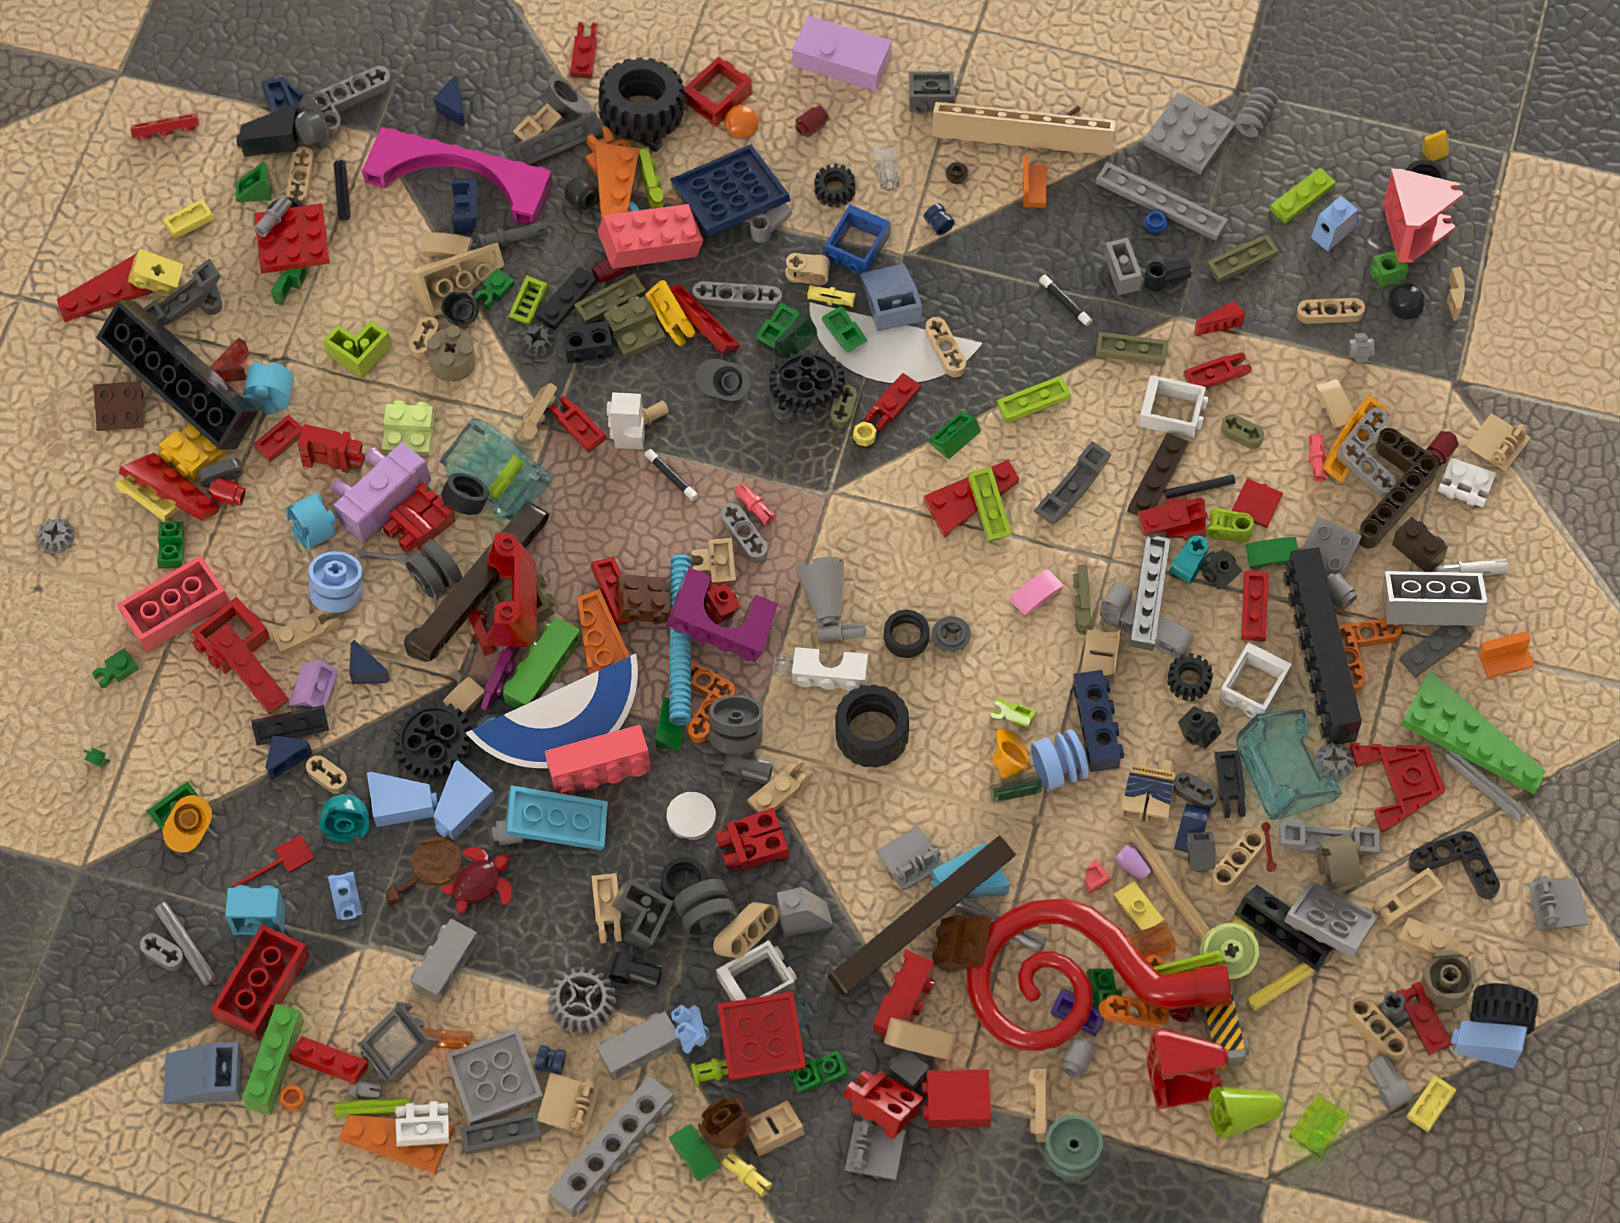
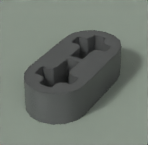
M217 284L200 302L203 311L208 315L219 313L223 307ZM212 297L214 302L213 306L209 305L208 298Z
M231 458L202 468L197 473L201 486L209 488L211 482L216 481L217 478L231 481L239 478L244 473L239 459Z
M1180 773L1175 777L1173 789L1179 797L1195 806L1212 809L1216 805L1218 793L1213 786L1190 773ZM1189 782V787L1184 789L1180 787L1181 783ZM1207 793L1211 795L1210 799L1202 800V795L1205 796Z

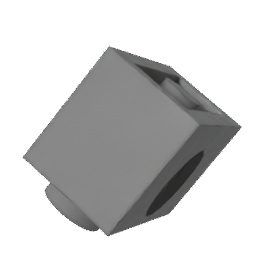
M1124 238L1107 242L1104 258L1118 295L1140 290L1142 274L1129 239Z

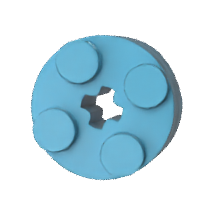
M262 362L252 364L248 368L243 398L251 405L262 409L264 413L275 414L276 410H282L289 405L294 383L292 372L285 366L270 362L269 366H262Z
M319 493L311 494L285 508L287 521L292 519L293 527H291L293 534L304 548L307 547V549H311L336 535L333 524L336 523L335 517L330 510L326 511Z

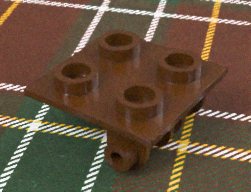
M140 381L93 384L97 431L144 428L142 410L144 393L143 389H141Z

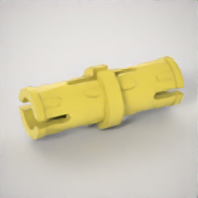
M810 285L807 299L827 302V305L831 306L838 304L853 308L856 293L839 291L835 287L828 289ZM822 294H827V295H831V296L841 297V299L835 298V297L823 296Z
M734 1152L727 1155L735 1164H732L725 1158L723 1166L736 1174L742 1184L747 1183L761 1197L765 1196L767 1192L760 1185H763L770 1191L772 1183L758 1174L753 1165H747Z

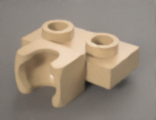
M732 538L708 540L709 551L708 549H698L691 552L692 562L694 564H701L693 566V569L710 575L712 585L720 586L724 583L736 585Z

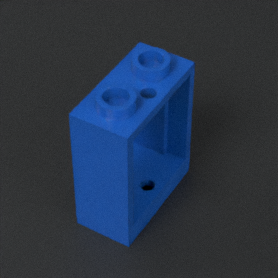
M850 204L825 244V256L830 259L831 263L847 267L854 273L868 272L891 234V222ZM850 226L877 237L865 259L838 248Z

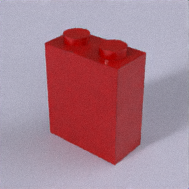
M989 1069L927 1071V1080H922V1095H927L928 1104H923V1120H928V1129L991 1126Z

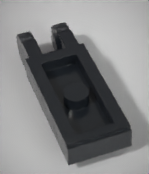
M1240 751L1215 752L1214 760L1220 801L1222 800L1224 818H1230L1231 808L1229 800L1237 799L1239 817H1245L1244 799L1246 794Z

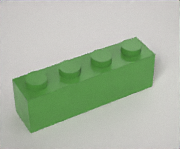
M557 617L551 623H547L542 631V637L538 642L532 644L526 660H522L518 664L516 674L512 680L509 679L505 683L502 690L505 703L517 709L537 700L553 683L582 641L580 629Z
M275 1005L242 1097L247 1109L272 1114L290 1063L289 1052L296 1045L304 1023L300 1010Z

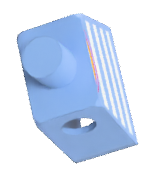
M1339 197L1320 213L1311 238L1326 251H1330L1358 226L1357 208L1345 198Z

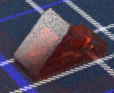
M238 338L210 366L225 382L246 380L245 369L240 365L246 361L249 355L246 342Z

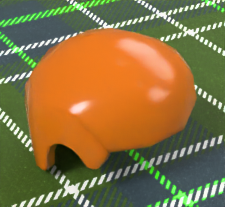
M746 105L732 107L725 117L724 128L728 130L732 137L742 139L751 137L759 126V118L756 112Z

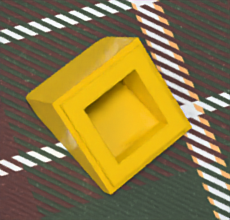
M1445 130L1425 137L1422 152L1427 160L1436 161L1449 155L1448 139Z

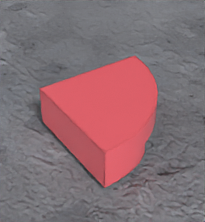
M1094 860L1089 865L1085 875V886L1089 894L1110 882V877L1097 860Z

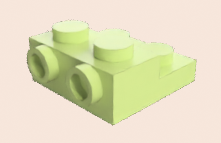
M400 400L393 401L392 404H386L382 453L389 454L402 442L419 456H429L435 418L433 406H429L426 402L406 405L405 402Z

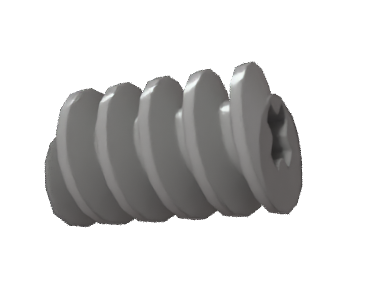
M1264 87L1254 88L1235 119L1237 130L1248 137L1259 136V131L1263 129V125L1266 124L1267 118L1270 117L1271 111L1275 108V104L1278 103V96L1270 89Z

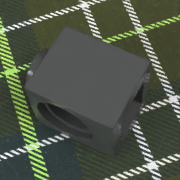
M1213 832L1187 833L1190 871L1195 870L1196 872L1203 873L1215 869V839Z
M906 1049L901 1054L896 1053L888 1064L890 1066L889 1076L913 1092H916L921 1086L922 1080H926L927 1071H929L927 1064Z

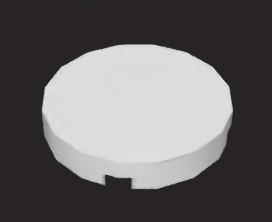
M686 792L678 795L671 801L667 809L669 828L677 837L682 839L697 840L705 837L712 831L716 821V810L712 801L707 796L698 792Z

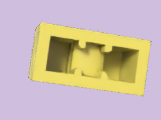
M139 249L134 258L128 282L138 288L155 291L160 296H170L178 287L184 264Z

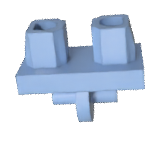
M354 872L338 876H328L337 919L347 920L362 915Z
M680 1005L671 1012L672 1020L677 1024L675 1034L680 1039L684 1052L689 1054L695 1045L702 1046L707 1042L710 1037L709 1029L703 1025L700 1010L697 1006L693 1005L687 1009Z

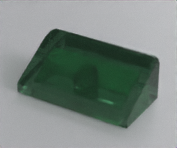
M807 312L775 341V354L780 358L786 357L789 359L790 352L795 356L798 355V350L802 351L818 335L817 328Z
M1038 776L990 785L989 789L993 802L1039 794L1041 793L1042 780Z

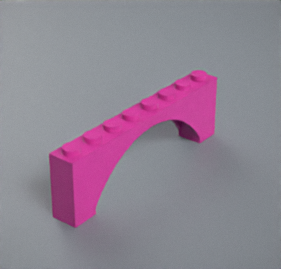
M383 127L380 128L362 169L365 183L386 188L390 182L405 174L429 167L451 166L476 172L493 182L502 191L512 207L513 222L524 225L538 221L553 185L552 173L544 167H534L521 161L515 162L501 156L484 154L479 150L472 151L459 145H449L441 143L436 139L430 140L416 134H407L393 128L387 129Z

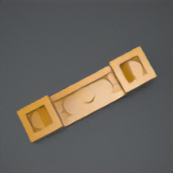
M1370 395L1366 396L1347 421L1324 462L1322 469L1340 483L1344 481L1350 469L1338 458V447L1365 413L1376 407L1382 408L1385 412L1387 410ZM1375 415L1374 420L1368 425L1372 427V425L1376 424L1378 416ZM1358 430V438L1361 441L1366 440L1367 434L1363 430ZM1348 448V452L1346 454L1348 456H1351L1352 450Z

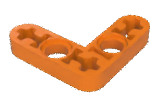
M1386 619L1339 626L1340 634H1344V637H1347L1346 647H1344L1345 654H1350L1355 658L1354 663L1348 664L1349 670H1354V679L1358 680L1356 685L1353 684L1355 693L1360 692L1365 683V673L1358 648L1396 642L1401 636L1402 625L1386 624ZM1387 627H1391L1392 630H1395L1394 634H1390V631H1386ZM1378 628H1379V632H1381V636H1380V637L1378 636ZM1369 629L1373 632L1374 636L1370 639L1363 638L1360 631Z
M691 661V674L694 675L690 681L691 689L706 696V699L690 721L688 734L693 742L702 743L709 738L710 716L705 713V710L719 698L736 695L732 682ZM706 676L711 682L707 686H700L697 683L698 679ZM726 688L729 689V695L724 694L721 696L720 690L725 691ZM703 719L705 721V724L703 725L704 733L699 732L698 734H695L694 728L699 729L703 724Z
M1150 955L1145 958L1153 967L1164 964L1163 960L1157 955ZM1112 995L1103 1000L1099 1006L1102 1017L1111 1022L1158 1028L1169 1019V1009H1160L1146 1003L1142 999ZM1130 1006L1137 1009L1138 1018L1132 1016Z

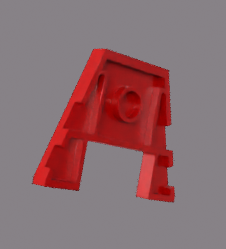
M1360 743L1350 744L1349 748L1355 759L1356 767L1379 761L1382 762L1397 804L1374 810V816L1381 833L1386 832L1444 794L1445 788L1429 746L1397 745L1396 747L1382 746V744H1372V746L1360 745Z

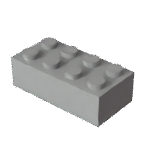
M1385 571L1382 598L1386 624L1485 625L1488 602L1482 573Z

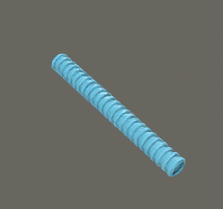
M683 554L675 555L670 560L671 609L683 575L689 567L692 568V559ZM670 627L669 721L675 725H685L691 721V636L685 633H677Z

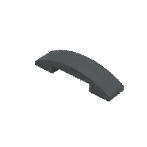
M210 258L192 271L194 278L161 303L154 300L144 309L163 326L193 309L211 292L221 277Z
M1092 441L1078 457L1077 464L1051 494L1048 493L1034 509V512L1052 525L1058 522L1089 489L1110 459L1111 453Z

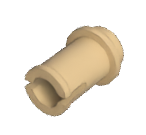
M661 400L646 409L642 408L641 417L644 418L645 425H651L652 421L669 414L668 407Z

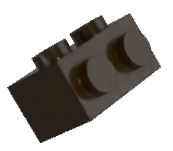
M1413 517L1407 520L1395 532L1392 543L1396 549L1424 572H1432L1435 567L1442 563L1448 549L1442 538L1433 535L1424 523L1415 520Z

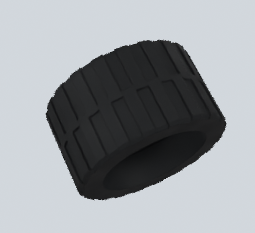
M871 684L851 690L850 693L842 698V701L837 706V713H835V734L839 749L851 762L862 765V767L876 768L888 765L890 762L898 759L899 755L906 749V744H908L909 711L904 700L898 696V693L885 686ZM880 712L891 718L896 727L886 738L868 741L854 735L849 729V724L856 716L862 713Z

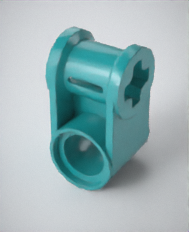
M1202 536L1191 537L1180 554L1174 559L1169 573L1191 584L1198 575L1199 568L1205 563L1203 559L1207 556V540Z

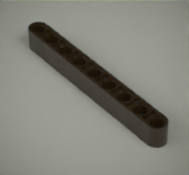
M528 501L501 533L512 534L526 549L546 525L550 514ZM491 544L416 632L409 644L410 650L432 661L500 580L498 570L494 567H487V558Z
M1001 835L996 837L827 976L829 981L842 997L847 995L1016 856V853Z

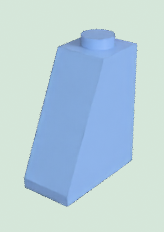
M458 760L453 764L433 815L437 832L443 837H450L453 841L495 801L493 790Z
M375 772L367 773L376 827L433 817L435 813L434 808L437 807L438 800L436 792L431 793L429 784Z
M1461 1021L1459 1029L1454 1028L1451 1043L1455 1044L1453 1053L1514 1069L1523 1049L1527 1027Z

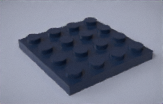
M752 144L670 179L671 186L684 204H689L694 218L708 237L790 201L789 193Z

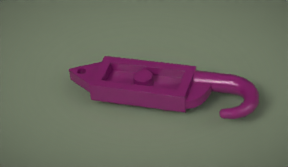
M507 647L502 650L484 688L485 696L481 705L482 710L487 711L492 703H496L498 696L503 695L502 690L508 675L511 676L515 670L516 662L514 660L520 647Z

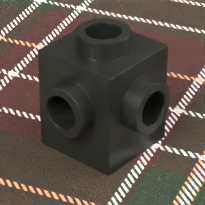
M1224 549L1216 553L1211 551L1203 559L1205 563L1199 568L1203 572V578L1208 583L1214 584L1218 590L1226 587L1242 572V569L1235 563L1236 559L1227 551L1225 552Z
M1193 706L1178 721L1184 738L1190 744L1198 745L1204 749L1221 734L1217 717L1213 713L1205 712L1196 706Z

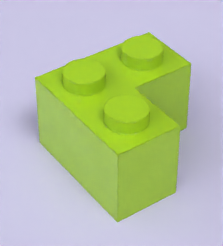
M370 321L357 336L337 325L323 340L326 354L361 379L392 347L389 332L373 321Z

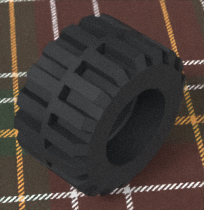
M1504 983L1479 985V987L1474 989L1470 1021L1527 1027L1525 1035H1529L1535 1030L1539 1000L1535 994L1519 986Z

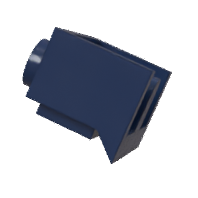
M477 179L451 180L454 195V215H451L454 233H474V228H477Z

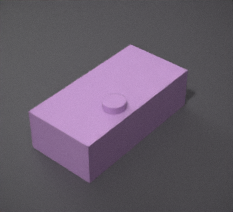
M808 16L792 50L793 66L877 91L892 57V41Z

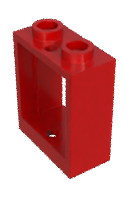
M718 56L684 87V103L717 127L725 119L726 114L732 107L740 105L752 94V80L747 74L735 69L731 62L725 61ZM720 73L738 87L716 105L699 91Z
M237 597L191 632L194 638L192 644L200 654L204 652L209 657L207 660L215 670L220 668L224 674L228 673L232 668L206 638L227 621L236 616L251 632L242 641L252 653L270 639L267 628Z

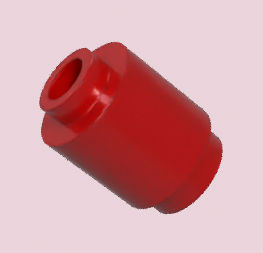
M217 478L216 481L211 482L209 494L213 501L233 507L235 505L241 506L245 498L246 488L241 487L239 483Z

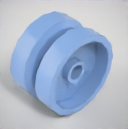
M334 551L323 553L314 558L309 566V597L311 602L321 610L334 613L348 611L355 607L360 601L362 593V567L359 561L350 554Z

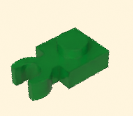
M496 268L482 283L484 290L476 293L475 299L477 303L485 298L487 300L484 302V306L486 309H489L493 305L495 297L501 300L515 285L514 279Z
M124 648L104 661L107 667L95 669L92 675L94 679L104 676V679L98 682L102 689L109 686L113 678L119 683L139 670V668Z

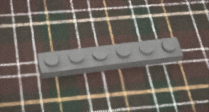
M1106 162L1096 178V184L1152 211L1161 212L1165 217L1215 241L1218 240L1227 225L1228 219Z

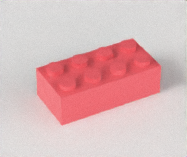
M689 204L603 215L598 230L612 269L697 257L703 242Z
M200 555L118 603L117 606L123 619L145 652H148L228 604L229 600L224 588Z
M641 725L545 751L554 792L573 795L580 790H593L605 783H618L623 778L630 776L639 777L651 771L649 752Z

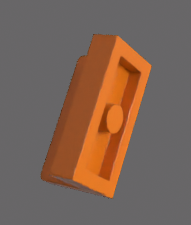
M1024 155L1023 207L1046 208V164H1029V155Z
M1528 631L1481 643L1478 656L1487 678L1533 667L1534 662L1528 650L1531 640Z

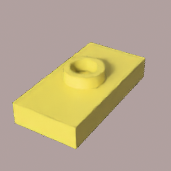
M201 199L163 219V223L173 239L176 240L215 218L205 201Z
M1134 881L1114 894L1113 898L1143 936L1164 923L1163 917Z
M1434 1076L1406 1118L1426 1132H1429L1457 1089Z

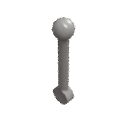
M361 549L358 552L360 558L373 557L397 560L400 564H404V558L407 557L404 553L396 556L367 552L365 549Z

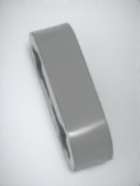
M149 933L141 939L140 948L143 954L153 962L169 971L179 970L184 965L185 957L181 949L154 933ZM156 942L157 947L160 949L159 951L154 948L149 950L147 944H154ZM167 953L170 956H174L176 954L178 960L176 962L172 960L169 963V960L165 954Z

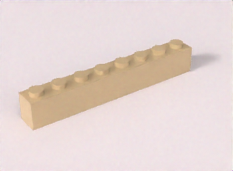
M936 102L933 112L932 137L960 139L964 142L980 141L985 144L999 143L1011 147L1016 145L1027 146L1031 149L1065 150L1077 154L1094 153L1098 156L1112 155L1116 120Z

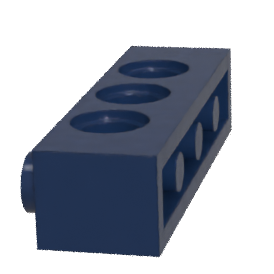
M1103 670L1073 674L1072 685L1090 772L1119 768L1120 759L1124 758L1122 744H1118L1116 738L1119 736L1118 723L1113 722L1112 715L1115 714L1113 700L1108 699L1107 693L1110 692L1109 679L1104 678ZM1096 696L1099 698V700L1092 701L1089 699V697ZM1101 718L1104 722L1097 723L1093 719ZM1106 740L1109 744L1101 745L1098 741Z

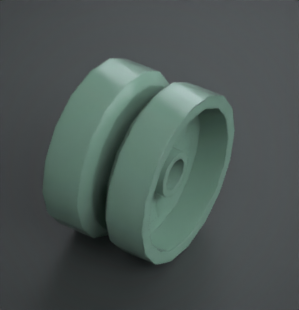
M1081 1115L1064 1116L1057 1119L1050 1126L1045 1140V1161L1049 1169L1056 1176L1065 1180H1081L1089 1177L1097 1169L1103 1149V1139L1098 1126L1090 1119Z

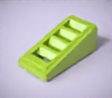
M526 275L508 317L530 326L549 290L548 283ZM530 288L538 290V294L529 291ZM526 295L535 298V301L526 299ZM525 303L532 306L531 310L521 306V304ZM518 310L528 313L527 318L518 315Z

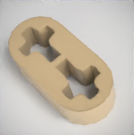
M428 316L419 321L409 343L413 357L417 359L428 357L427 341L440 330L438 321L435 318ZM429 326H432L433 329L430 328L426 334L425 328H429ZM423 341L424 348L421 347L420 350H417L416 347H420Z
M316 755L307 761L306 769L308 775L329 792L340 794L347 789L348 780L346 774L329 760ZM322 765L324 773L318 769L314 772L313 766ZM330 776L335 780L340 778L341 784L335 783L333 785Z

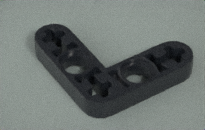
M1462 831L1419 847L1410 854L1408 864L1415 873H1421L1427 868L1433 870L1460 860L1476 893L1481 898L1492 899L1500 889L1499 879L1477 837L1472 832ZM1462 839H1464L1465 842H1471L1469 848H1467L1466 845L1459 846L1461 845ZM1445 847L1449 850L1450 855L1445 858L1440 857L1436 849ZM1418 856L1420 859L1428 858L1425 860L1424 865L1420 862H1415ZM1472 860H1479L1483 863L1484 868L1478 871L1471 868L1470 862ZM1485 874L1486 883L1488 885H1493L1491 891H1489L1488 888L1483 889V885L1485 882L1482 876Z

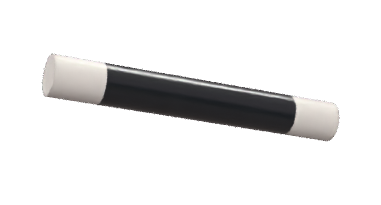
M1046 275L1039 279V282L1085 326H1089L1093 320Z
M652 449L646 451L645 457L691 501H695L698 498L699 494Z

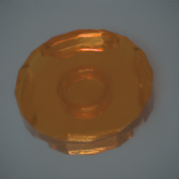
M431 837L423 840L414 850L411 864L415 875L422 882L429 885H443L457 876L461 869L462 857L455 843L453 844L444 837Z

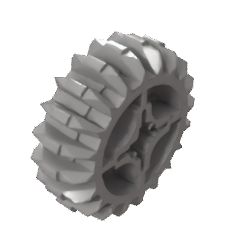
M584 967L580 968V973H576L571 968V975L567 976L566 973L562 972V981L555 979V987L549 989L551 996L547 998V1002L551 1006L548 1010L550 1014H554L552 1017L555 1023L560 1022L559 1026L562 1030L568 1026V1031L571 1034L575 1029H578L581 1036L584 1033V1029H588V1032L592 1034L593 1026L596 1025L597 1028L602 1029L601 1021L609 1023L610 1017L608 1014H614L615 1010L612 1005L616 1004V998L613 997L615 990L613 987H610L611 981L609 979L603 980L604 974L602 972L595 976V969L593 968L588 973H585ZM579 985H588L589 987L581 988ZM569 990L571 993V998L567 1001V1004L564 1007H562V999L566 992ZM599 995H602V1002L598 1009L594 1011L592 1004ZM577 996L579 999L583 998V1001L586 999L587 1006L585 1003H580V1001L578 1003ZM580 1013L585 1015V1016H583V1017H576V1016H574V1015L580 1014Z

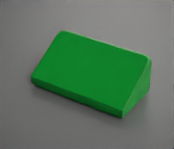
M960 412L928 441L943 456L950 459L981 432V428L976 418Z
M663 697L655 745L656 748L680 751L685 725H675L669 721L670 701L669 698Z
M184 781L145 811L156 825L163 830L165 822L175 804L186 796L198 795L189 782Z

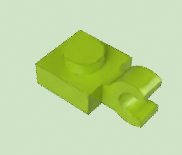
M997 698L994 704L1000 706L1002 711L993 709L990 715L996 719L1006 716V719L1011 720L1016 726L1029 727L1035 720L1037 711L1018 703L1012 705L1002 698Z

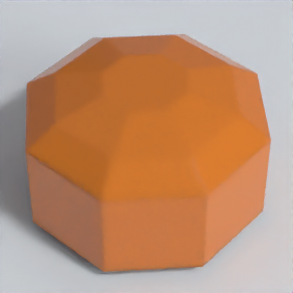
M297 1085L286 1086L280 1092V1104L288 1112L299 1111L305 1105V1093Z

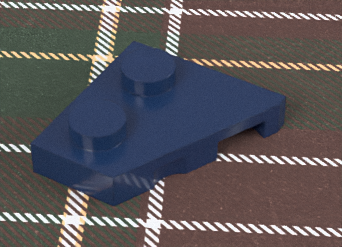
M279 77L262 81V89L272 112L290 105H296L298 109L303 93L298 88L293 87L286 78Z

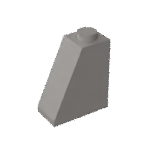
M802 887L777 893L779 920L784 938L833 927L827 902Z

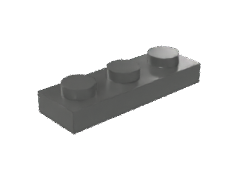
M1464 625L1442 626L1401 655L1399 661L1416 678L1471 639L1472 634Z
M537 1112L461 1127L460 1131L465 1155L542 1139L539 1122L536 1121Z

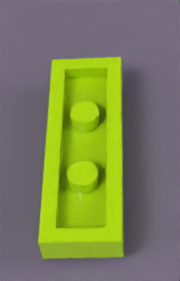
M1319 168L1270 205V211L1286 224L1333 189L1336 181L1322 168Z
M1058 376L997 400V406L1005 422L1009 423L1071 398V393L1062 377Z
M988 467L969 472L967 477L987 541L991 542L1011 536L1012 532L992 468Z

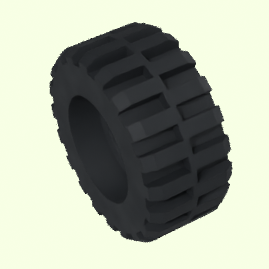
M636 57L635 60H631V58L625 59L623 63L618 62L612 66V69L609 68L600 80L599 116L603 120L605 127L610 128L613 134L616 136L619 134L622 139L627 141L628 139H633L634 142L640 143V140L653 142L654 138L662 139L666 136V133L668 135L671 134L682 121L685 95L683 81L672 67L668 68V65L662 61L659 63L653 58L646 60L643 57ZM643 95L652 97L657 101L649 104H636L626 99L632 96Z

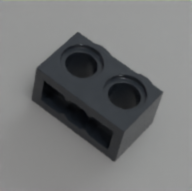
M608 321L562 328L568 363H582L593 359L603 360L613 356Z

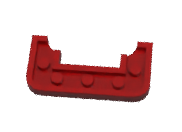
M495 533L488 553L487 567L496 568L499 572V579L511 580V601H503L495 607L494 621L491 630H488L487 645L528 647L533 644L537 634L536 561L515 536L508 533Z
M1163 1028L1152 1030L1146 1062L1156 1110L1209 1101L1210 1091L1214 1087H1222L1220 1075H1215V1068L1219 1071L1225 1070L1226 1064H1229L1226 1048L1222 1049L1218 1043Z

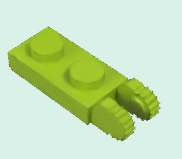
M648 148L640 149L638 164L649 206L651 209L662 208L664 193L660 189L659 176L654 174V170H656L655 159L650 157Z

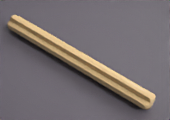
M1139 827L1134 828L1129 832L1128 837L1201 942L1210 929Z

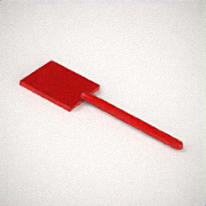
M300 834L274 849L280 859L233 884L232 887L244 885L283 863L287 872L290 873L315 858Z

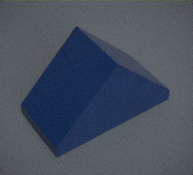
M454 76L434 97L436 112L458 125L465 126L458 77Z
M353 640L350 646L349 669L352 684L388 683L390 681L388 670L358 642Z
M272 736L265 766L269 778L274 780L313 754L309 742L304 739Z
M1186 803L1174 847L1175 850L1188 853L1187 833L1205 832L1210 809Z

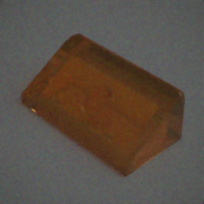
M1167 922L1127 935L1144 958L1150 955L1162 957L1176 952V941Z
M422 1028L427 1036L436 1037L440 1041L435 1048L460 1049L471 1045L472 1031Z

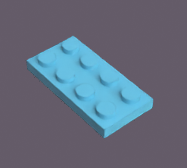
M511 785L508 794L505 835L603 850L608 801Z

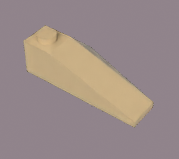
M494 243L423 265L408 271L407 274L413 294L429 317H434L442 313V301L450 292L465 291L471 294L472 290L482 281L484 282L496 268L500 269L504 266L498 243Z

